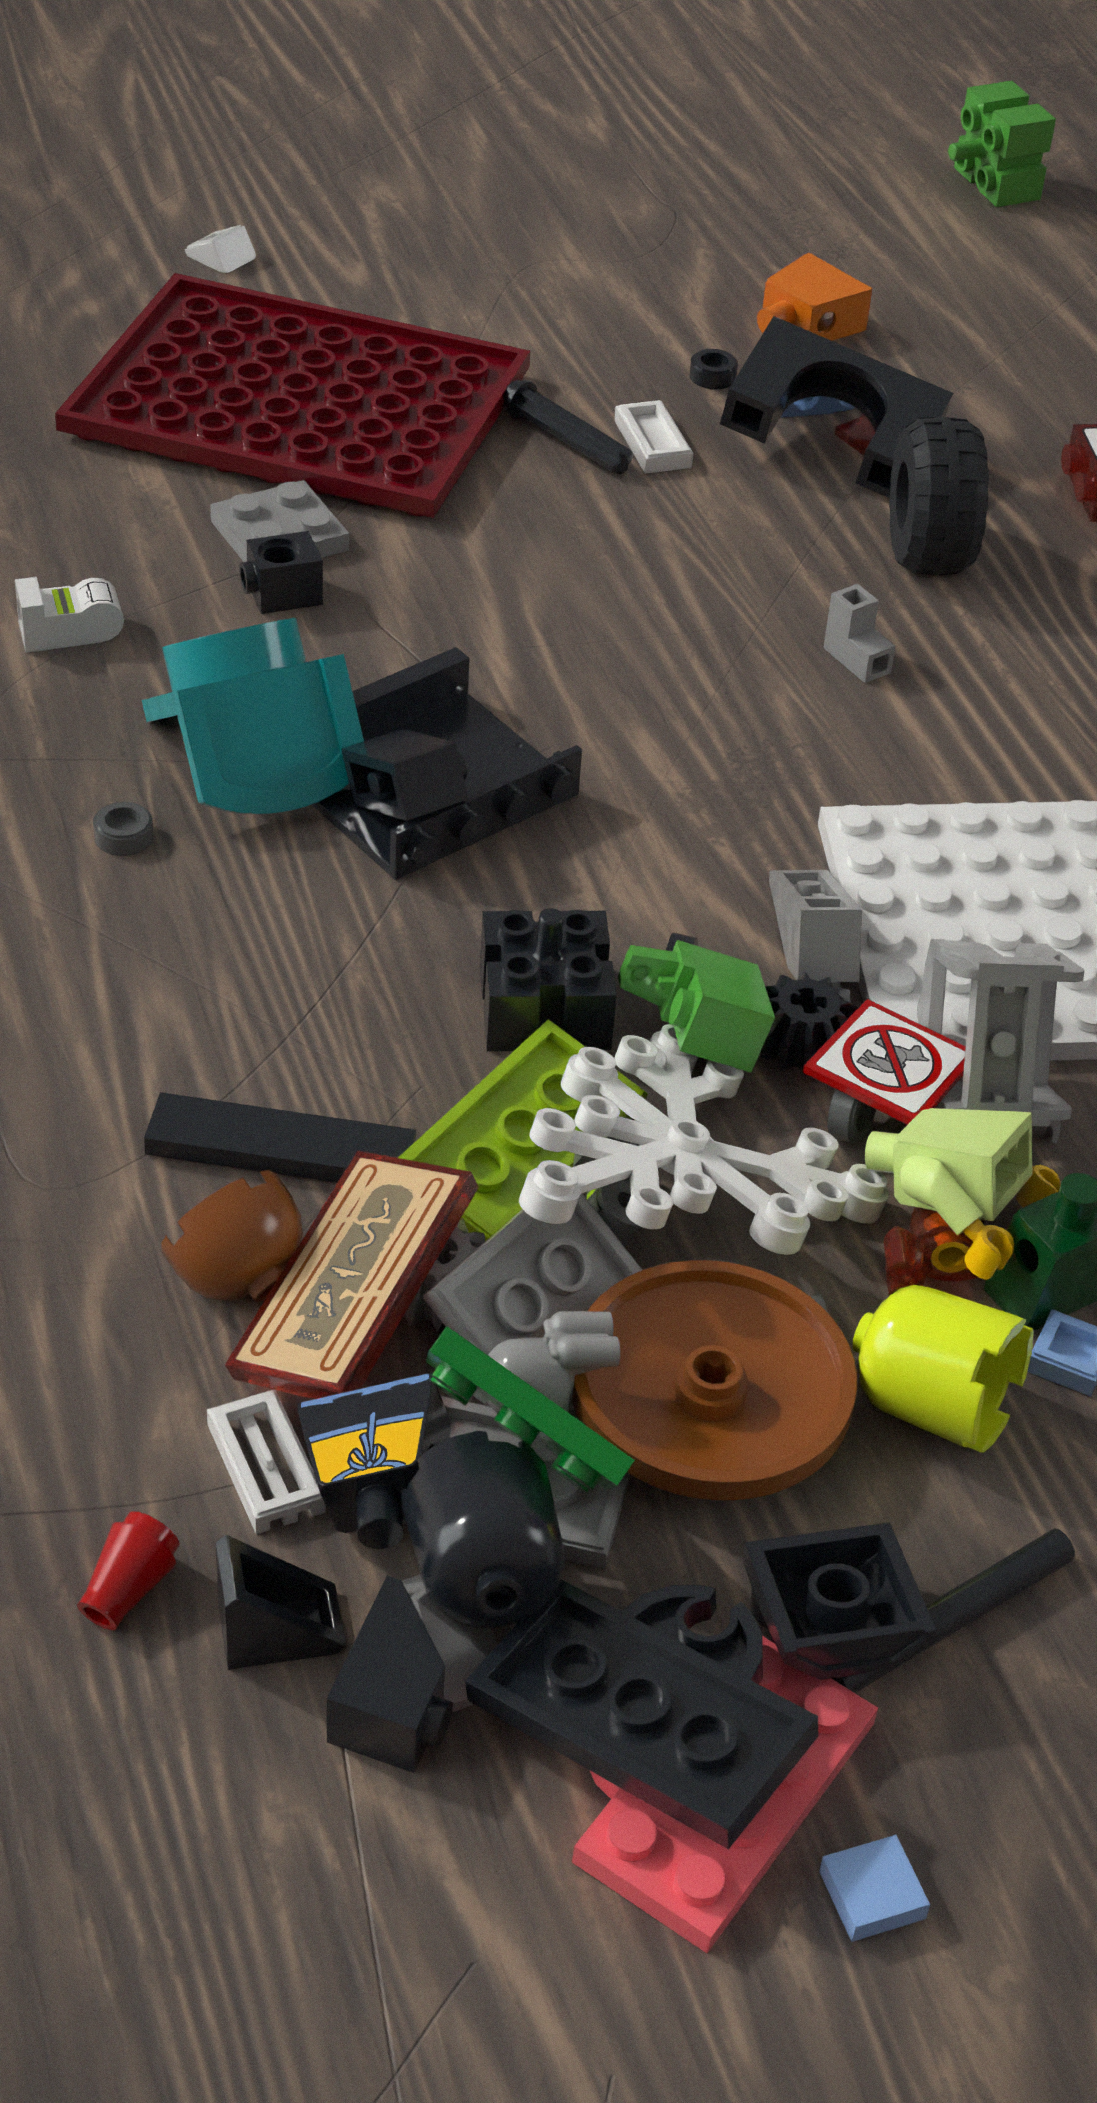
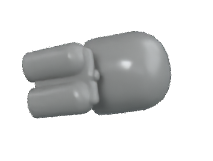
M559 1311L550 1319L544 1321V1337L517 1338L503 1341L496 1345L488 1356L568 1412L576 1374L596 1370L601 1367H615L619 1365L620 1343L618 1337L613 1336L611 1312ZM488 1400V1404L498 1413L500 1408Z

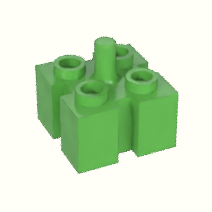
M1013 81L967 87L965 105L960 115L961 124L966 131V135L959 136V141L950 144L948 148L949 157L955 163L954 168L970 183H976L979 192L995 207L1041 200L1047 169L1041 162L1043 153L1050 152L1056 118L1040 104L1028 105L1029 95Z

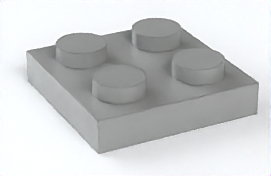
M304 480L285 482L275 488L252 494H238L231 499L210 504L211 522L243 562L247 561V539L309 531L321 558L349 551L350 533Z

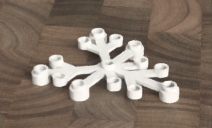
M666 1024L662 1027L661 1031L652 1035L650 1041L634 1035L622 1037L615 1057L595 1047L581 1048L577 1055L570 1057L561 1080V1087L567 1095L581 1102L575 1119L573 1120L568 1114L556 1109H541L536 1114L529 1135L531 1140L543 1149L554 1152L567 1151L597 1160L572 1168L558 1161H543L538 1165V1168L528 1173L519 1197L520 1206L533 1218L546 1223L562 1224L572 1218L580 1194L630 1178L631 1197L626 1207L627 1217L643 1228L660 1229L664 1227L673 1203L690 1213L700 1214L708 1211L716 1192L717 1184L755 1213L749 1229L750 1235L755 1242L774 1253L791 1255L800 1250L810 1228V1220L807 1217L808 1213L824 1221H836L842 1215L855 1222L874 1223L878 1221L889 1197V1191L886 1188L888 1182L886 1176L882 1172L869 1171L865 1164H854L849 1171L843 1173L825 1170L830 1167L839 1144L831 1134L821 1129H803L795 1147L771 1155L714 1141L710 1137L707 1128L696 1121L695 1104L716 1097H734L744 1072L741 1069L708 1060L703 1075L691 1079L698 1057L679 1050L674 1026ZM617 1065L623 1071L635 1075L663 1096L667 1103L668 1117L620 1081L615 1066ZM619 1108L634 1120L619 1117ZM577 1126L581 1131L575 1130V1127ZM604 1137H612V1138H616V1139L628 1141V1142H631V1143L639 1144L640 1146H635V1145H632V1144H628V1143H624V1142H620V1141H616V1140H612V1139H608V1138H604ZM660 1167L674 1175L675 1182L670 1195L660 1189L658 1168ZM737 1170L768 1177L789 1194L775 1193L770 1196Z

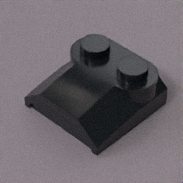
M890 1522L745 1542L743 1564L752 1586L750 1609L756 1621L770 1631L785 1664L820 1680L896 1669L935 1642L937 1630Z

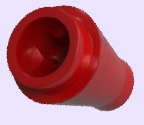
M132 1511L123 1522L113 1523L87 1590L77 1604L79 1611L94 1624L107 1630H116L124 1616L176 1566L174 1554L180 1546L177 1536L166 1525L141 1512Z

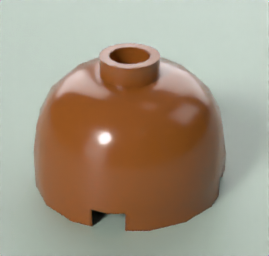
M269 1170L261 1171L260 1174L266 1183L253 1188L248 1185L244 1177L229 1183L206 1197L177 1222L184 1234L177 1240L175 1245L165 1236L161 1242L162 1253L176 1274L190 1289L209 1299L230 1302L242 1299L248 1295L252 1297L254 1302H260L277 1293L287 1277L285 1270L298 1256L303 1237L301 1214L292 1195L277 1173Z

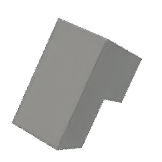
M855 584L831 594L823 648L861 681L867 683L891 673L895 645L875 629L879 600L861 585Z

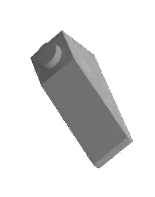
M769 870V884L787 968L795 979L799 980L805 971L811 980L820 981L830 977L832 988H841V982H859L862 909L828 870Z

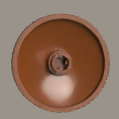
M712 1260L671 1262L641 1270L622 1279L600 1295L588 1309V1311L611 1312L613 1336H617L620 1343L619 1365L615 1367H601L596 1370L576 1374L572 1393L573 1406L579 1421L635 1460L627 1473L643 1482L668 1492L697 1499L743 1500L766 1496L790 1488L817 1472L830 1460L846 1436L857 1392V1372L850 1345L837 1323L820 1304L796 1286L777 1276L730 1262Z

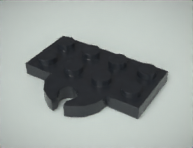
M561 1579L559 1587L544 1606L533 1615L517 1623L465 1680L469 1702L728 1850L819 1736L817 1715L759 1685L763 1679L762 1631L751 1610L741 1601L730 1609V1623L723 1632L704 1636L689 1630L697 1623L711 1620L717 1609L716 1588L704 1585H670L641 1595L620 1611Z

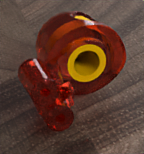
M915 1207L911 1213L909 1231L900 1226H894L884 1237L888 1296L900 1288L911 1285L923 1286L926 1276L945 1282H958L977 1278L978 1276L974 1275L964 1262V1256L973 1241L964 1232L956 1235L937 1211Z

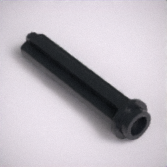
M516 380L507 387L504 405L509 415L514 418L525 417L611 472L623 474L628 470V465L633 459V453L629 448L538 393L537 387L533 382L529 380Z

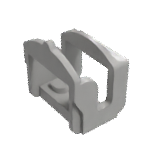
M931 939L925 962L921 997L917 1005L918 1023L942 1034L947 969L955 976L971 979L963 1082H957L937 1107L939 1109L1031 1112L1032 1126H1047L1045 1136L1052 1143H1057L1060 1135L1061 1120L1070 1119L1072 1111L1071 1106L1048 1086L1057 982H1081L1084 980V969L1063 953L1054 950L1047 944L1018 943L1014 957L1000 955L986 944Z

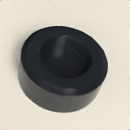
M701 350L691 358L690 379L696 385L707 389L728 388L737 377L738 361L732 354L724 350Z

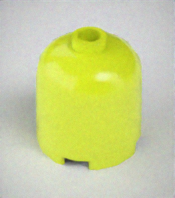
M911 1285L900 1288L881 1303L874 1314L870 1312L864 1314L856 1328L852 1347L854 1352L859 1353V1380L863 1392L871 1404L885 1413L962 1447H969L984 1453L996 1442L1010 1418V1414L998 1410L1006 1394L1009 1382L1023 1386L1026 1379L1033 1348V1328L1025 1326L1026 1319L930 1287Z

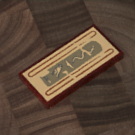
M357 1151L226 1361L225 1367L232 1378L237 1381L311 1399H319L361 1389L478 1190L479 1186L472 1172Z

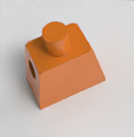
M807 253L768 278L765 283L763 308L757 314V324L763 333L773 316L831 341L860 333L867 329L873 288L815 255Z

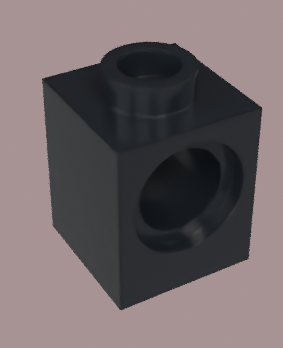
M309 531L246 540L247 561L240 562L239 565L241 585L245 594L253 595L261 614L323 605V560Z

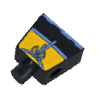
M432 1373L298 1403V1414L316 1483L337 1531L343 1533L357 1531L359 1541L366 1547L386 1549L400 1542L403 1537V1520H406L401 1501L402 1492L408 1488V1484L420 1470L418 1459L421 1455L450 1437L451 1421L438 1387L430 1381Z

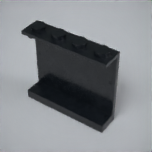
M457 647L353 691V696L364 741L402 728L456 742L457 748L463 754L467 764L468 774L464 781L468 799L408 821L355 805L349 784L327 798L311 804L394 880L422 867H426L439 859L473 845L486 837L514 824H518L579 794L582 749L575 745L562 752L557 751L549 758L544 757L468 694L470 658Z

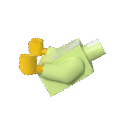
M930 1108L922 1110L899 1134L873 1131L868 1136L866 1142L865 1164L869 1171L894 1173V1197L900 1204L937 1211L956 1235L964 1232L973 1241L964 1256V1262L974 1275L985 1280L990 1279L997 1269L1002 1270L1014 1251V1239L1005 1229L996 1225L985 1226L981 1220L994 1221L1015 1195L1018 1203L1025 1207L1058 1192L1061 1186L1059 1175L1053 1169L1043 1165H1032L1031 1112Z

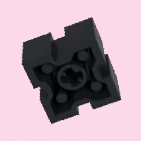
M547 908L541 911L538 921H534L532 911L482 912L480 976L482 999H485L484 1026L486 1051H515L548 1019L585 1047H595L601 1050L612 1049L617 993L613 962L609 961L610 938L606 910L559 911L554 908Z

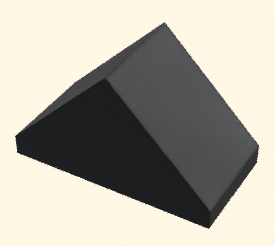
M225 1535L216 1542L218 1607L228 1670L335 1655L347 1647L335 1583L231 1536Z

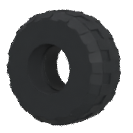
M920 417L902 428L894 451L889 501L892 549L897 563L912 573L927 575L958 574L976 562L985 534L989 499L987 448L985 447L983 433L980 432L979 428L968 422L967 419Z

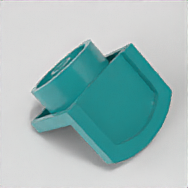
M296 618L243 627L162 647L172 692L141 701L146 722L178 716L199 804L235 814L279 813L319 802L349 784L341 749L363 742L364 739L344 654L306 662Z

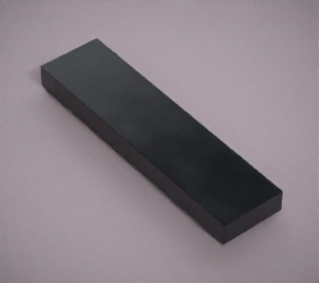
M160 1092L144 1136V1149L147 1155L255 1171L269 1170L282 1175L344 1184L360 1158L393 1163L416 1142V1129Z

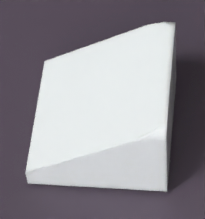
M241 225L215 231L188 245L187 249H185L188 257L222 273H229L254 260L256 257L245 226Z

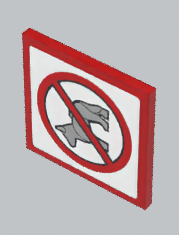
M866 999L804 1065L803 1073L908 1125L922 1110L935 1108L962 1078L966 1046Z

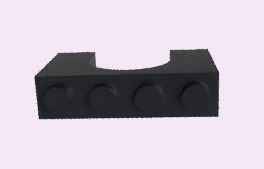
M773 316L729 388L720 425L765 444L781 415L792 403L803 398L815 396L830 397L844 401L861 411L868 418L875 431L866 449L855 483L890 498L894 451L902 428L920 417H945L954 393Z

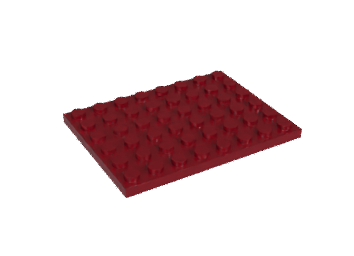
M174 273L56 411V431L73 434L84 440H99L120 445L131 451L142 450L168 456L175 461H189L215 467L222 472H237L262 478L269 483L304 480L317 494H332L357 500L364 505H379L401 510L412 516L434 518L505 407L504 396L507 387L516 380L521 381L530 368V350Z

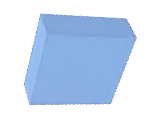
M1052 1309L1032 1350L1027 1372L1091 1397L1097 1385V1326Z
M897 1835L822 1857L819 1869L820 1875L851 1942L926 1919L930 1903Z

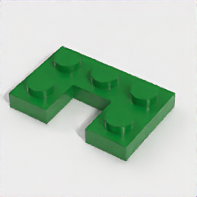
M448 1326L445 1327L430 1348L426 1362L435 1368L430 1379L433 1384L465 1406L473 1396L484 1404L489 1400L500 1408V1411L493 1420L527 1445L531 1446L537 1436L548 1442L545 1447L558 1456L551 1465V1468L581 1490L588 1492L589 1489L594 1490L596 1485H599L604 1490L617 1486L635 1461Z

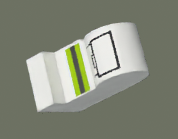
M37 577L15 579L18 622L26 653L105 642L117 636L123 628L124 617L115 587L105 579L89 578L82 580L73 587L63 586L45 589L39 588Z

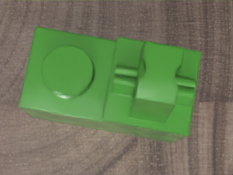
M680 940L676 941L673 951L630 945L618 974L619 986L634 995L658 1005L661 1020L669 1022L670 1025L674 1026L679 1050L752 1073L775 1019L759 966Z

